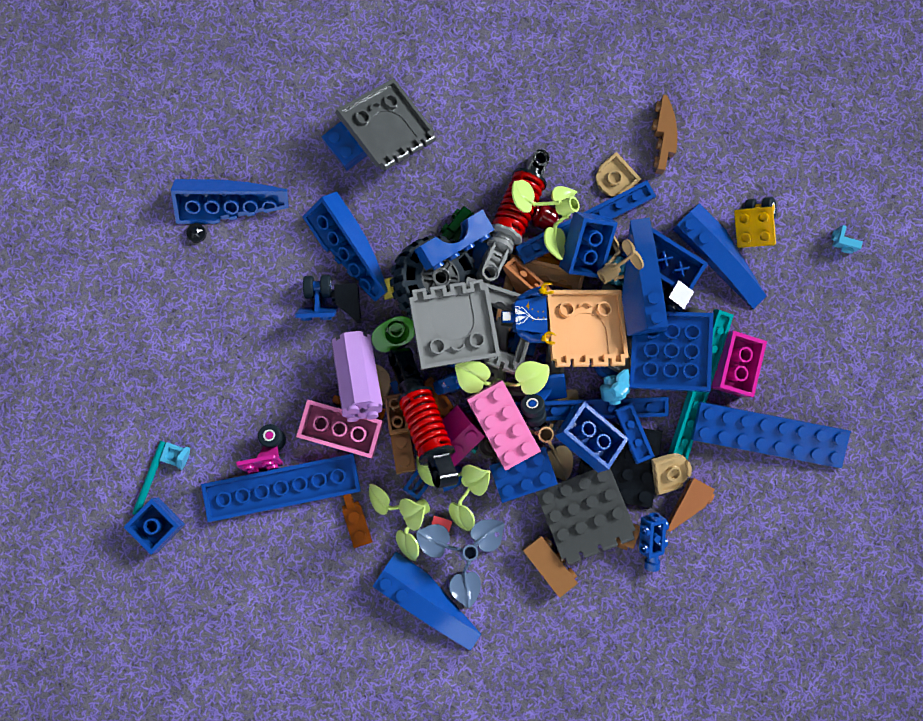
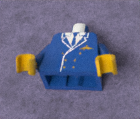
M547 282L541 287L525 291L512 303V311H501V322L512 323L513 332H517L519 337L529 343L546 342L550 345L556 343L549 341V337L552 335L556 336V334L548 331L546 296H543V294L552 295L554 291L547 292L546 290L547 286L552 285V283Z

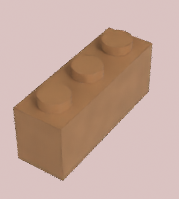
M539 535L522 550L560 598L578 584L575 580L578 576L571 567L567 569L563 565L565 559L561 558L559 552L556 554L551 549L553 544L548 537L545 536L543 538Z

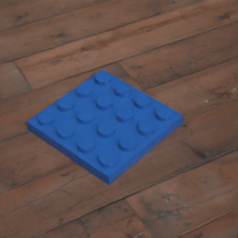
M666 312L668 320L667 331L632 336L630 389L711 392L714 313Z

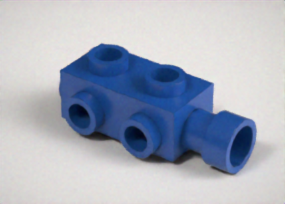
M650 513L647 516L641 517L639 552L647 557L644 562V568L651 572L660 570L659 556L664 554L665 548L668 546L665 536L666 530L669 529V523L659 513Z

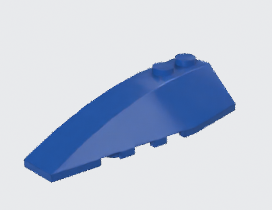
M175 179L171 188L176 224H216L221 222L220 219L235 220L240 216L247 215L249 217L263 211L267 213L289 208L288 190L269 185L232 180Z
M338 192L322 196L302 216L322 248L326 252L331 251L335 256L334 260L338 264H342L347 269L346 273L351 278L355 277L359 281L358 285L376 302L388 290L375 254L365 234Z
M700 203L673 228L752 309L767 297L727 230Z
M650 217L630 220L628 239L642 257L644 267L638 270L630 260L625 264L622 304L627 336L667 331L668 320Z
M398 552L394 553L372 587L426 624L471 651L481 633L427 572Z

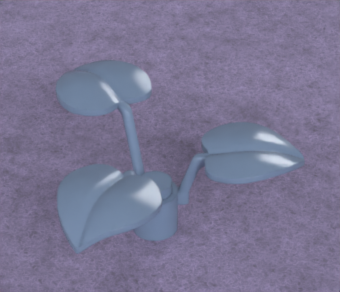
M487 519L475 523L470 531V536L475 542L473 545H464L461 548L447 545L450 535L448 530L442 525H429L416 532L418 545L426 555L438 558L443 556L445 548L459 551L461 559L466 561L463 574H455L449 583L451 595L466 608H470L475 603L481 588V581L477 573L469 572L466 574V571L471 561L478 557L477 544L479 549L484 552H492L499 547L505 526L501 521ZM495 532H499V537H495Z

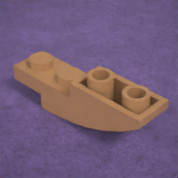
M663 95L660 101L657 100L655 112H658L657 119L654 118L652 123V130H655L654 136L661 137L657 139L656 149L659 152L658 156L654 157L653 167L656 168L655 173L661 175L666 170L667 158H673L677 150V124L667 95Z
M401 393L384 396L397 474L416 471L410 431L397 400L402 395Z

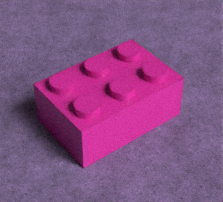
M729 331L711 388L739 397L754 398L767 341L737 331Z

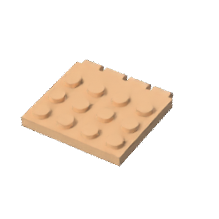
M547 290V292L554 291L552 295L545 294L548 331L556 334V336L552 335L549 337V341L556 342L554 345L549 344L551 361H555V367H570V360H572L573 367H589L590 361L592 367H608V360L611 367L625 366V360L629 357L622 290Z

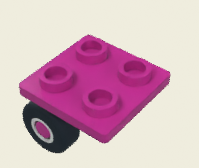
M267 424L259 430L258 440L263 445V448L257 458L236 462L238 468L248 474L258 473L259 469L267 468V470H273L283 465L278 451L285 446L286 436L276 425Z

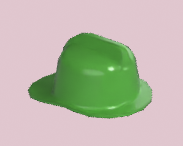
M397 316L381 323L372 333L371 340L375 349L380 352H389L391 349H397L410 342L415 336L413 321L405 316Z

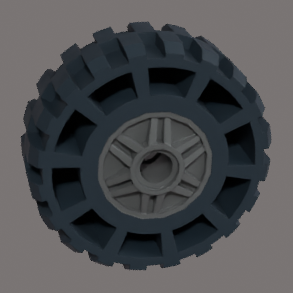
M433 235L426 236L404 248L402 253L396 257V264L392 266L390 272L393 275V278L390 279V287L394 289L392 295L394 299L398 300V307L402 311L405 310L407 316L412 319L409 298L412 297V290L426 288L427 295H430L429 287L446 285V290L449 292V284L466 282L467 277L477 280L476 273L478 268H475V261L472 256L468 255L467 251L465 252L464 249L458 251L460 255L451 261L448 258L443 260L444 265L436 270L433 268L425 270L414 250L435 237ZM437 236L443 242L457 243L453 239L446 240L445 236Z

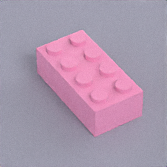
M498 380L466 398L505 471L541 451L503 380Z
M307 399L296 437L368 458H374L384 421L365 418L359 419L356 422H348L347 418L342 416L340 408Z

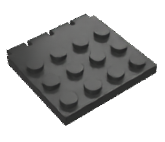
M394 78L343 105L335 112L377 168L380 166L383 171L436 141L433 135L435 131Z
M611 469L599 473L596 470H591L536 492L562 559L566 558L568 565L581 560L579 555L581 551L585 559L600 553L597 547L599 544H601L603 551L618 546L617 537H619L622 544L635 539L632 533L635 531V527Z

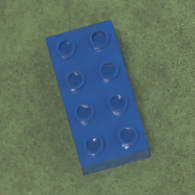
M652 228L662 286L669 288L679 280L692 290L708 263ZM623 251L621 257L625 259L626 253Z

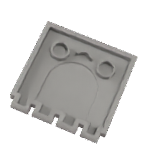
M483 279L468 281L469 289H466L465 282L449 284V292L446 290V285L429 287L430 295H427L426 288L412 290V297L409 298L421 370L500 357L488 286H484Z

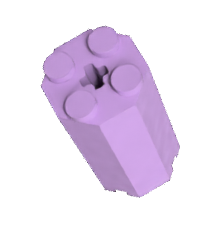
M361 331L342 333L337 341L336 337L332 339L342 416L346 417L348 422H356L359 419L365 418L369 420L379 417L378 413L382 412V399L371 335L367 334L366 337Z

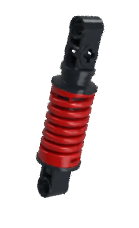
M409 347L391 349L388 353V360L398 383V391L402 394L397 399L398 405L403 411L406 424H408L410 435L415 444V449L418 451L420 465L428 466L436 488L457 485L458 473L451 459V456L455 453V448L452 446L450 438L447 437L448 432L445 430L443 419L440 417V411L437 404H435V398L432 397L433 390L429 386H424V380L419 374L412 350Z

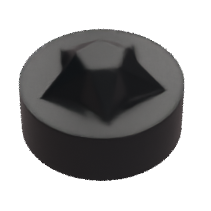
M199 223L191 224L186 231L188 239L194 243L202 242L207 234L206 229Z

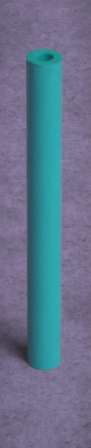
M159 441L134 506L133 515H136L144 505L166 442Z

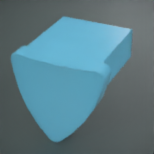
M166 442L159 461L174 465L178 469L183 470L189 457L190 448H183Z

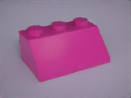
M458 404L443 418L445 430L448 432L447 437L450 438L451 444L455 448V453L451 456L454 467L485 437L481 426Z

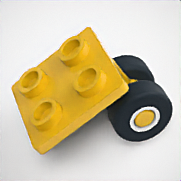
M773 197L763 198L762 204H757L756 199H748L745 202L744 209L734 211L738 248L772 246L776 244L774 219L777 209Z

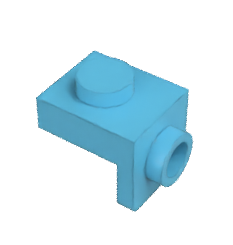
M842 225L832 233L831 240L834 241L833 246L841 248L842 252L849 254L860 250L863 241L845 237L847 226Z

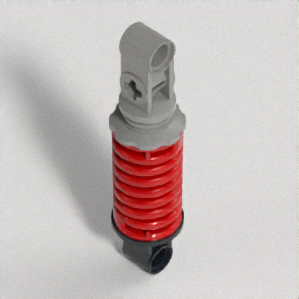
M536 150L527 159L524 168L514 170L512 181L509 183L506 194H504L503 200L494 216L495 219L491 223L494 231L489 233L491 235L487 241L489 247L485 251L476 273L477 280L483 279V282L489 284L497 279L508 255L513 251V246L522 243V235H524L525 228L529 225L528 222L531 220L536 206H532L531 211L528 213L520 211L512 198L513 181L519 180L528 182L534 191L535 197L533 201L539 202L542 191L547 186L546 180L542 177L550 160L546 150ZM485 270L490 273V278L486 277Z

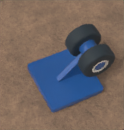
M322 275L320 281H314L313 276L303 277L304 297L311 299L315 296L314 307L300 308L295 313V318H301V321L312 320V317H320V320H331L336 315L338 306L321 307V296L322 298H331L332 280L330 275Z
M563 373L549 375L547 383L541 391L536 394L527 395L522 399L521 410L526 425L538 427L546 421L544 401L567 398L565 375Z

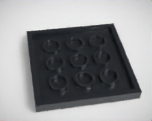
M612 424L621 433H623L619 424ZM643 428L655 456L651 459L658 458L663 431ZM627 442L610 469L625 504L652 508L655 492L652 461L648 459L635 464ZM580 458L578 475L594 470Z

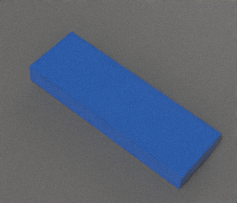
M633 403L614 409L613 411L620 428L628 438L627 444L635 464L655 457Z

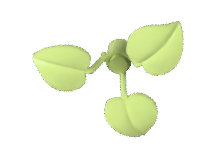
M524 180L513 181L512 198L520 211L528 213L531 211L532 206L555 205L556 212L562 215L553 224V228L548 227L545 229L544 243L552 255L559 260H563L566 242L563 230L557 228V226L563 220L568 219L571 213L579 210V202L574 197L577 191L568 187L557 186L553 188L551 193L553 201L534 202L535 196L532 186Z
M478 361L455 365L458 383L467 393H477L483 389V385L489 386L498 380H502L497 378L487 382L491 372L484 363ZM534 361L523 362L515 371V378L518 383L504 382L506 388L508 386H521L523 393L527 395L536 394L547 383L549 366Z
M417 456L416 466L421 479L426 484L434 486L428 466L420 465L419 457ZM465 465L462 471L458 473V477L462 476L461 482L468 488L459 499L458 504L455 502L450 503L449 514L457 526L470 532L475 525V518L471 510L462 505V502L470 491L478 496L486 492L490 480V471L483 470L478 466Z
M369 484L370 501L379 514L385 515L388 510H400L407 527L404 531H397L396 541L403 554L409 559L416 561L419 556V545L415 537L408 532L409 529L416 531L421 527L424 515L430 512L428 502L425 499L413 502L410 499L404 498L400 500L399 505L390 506V499L386 492L375 484Z

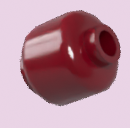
M550 205L536 206L531 216L533 225L543 230L548 227L553 228V224L560 219L556 208Z

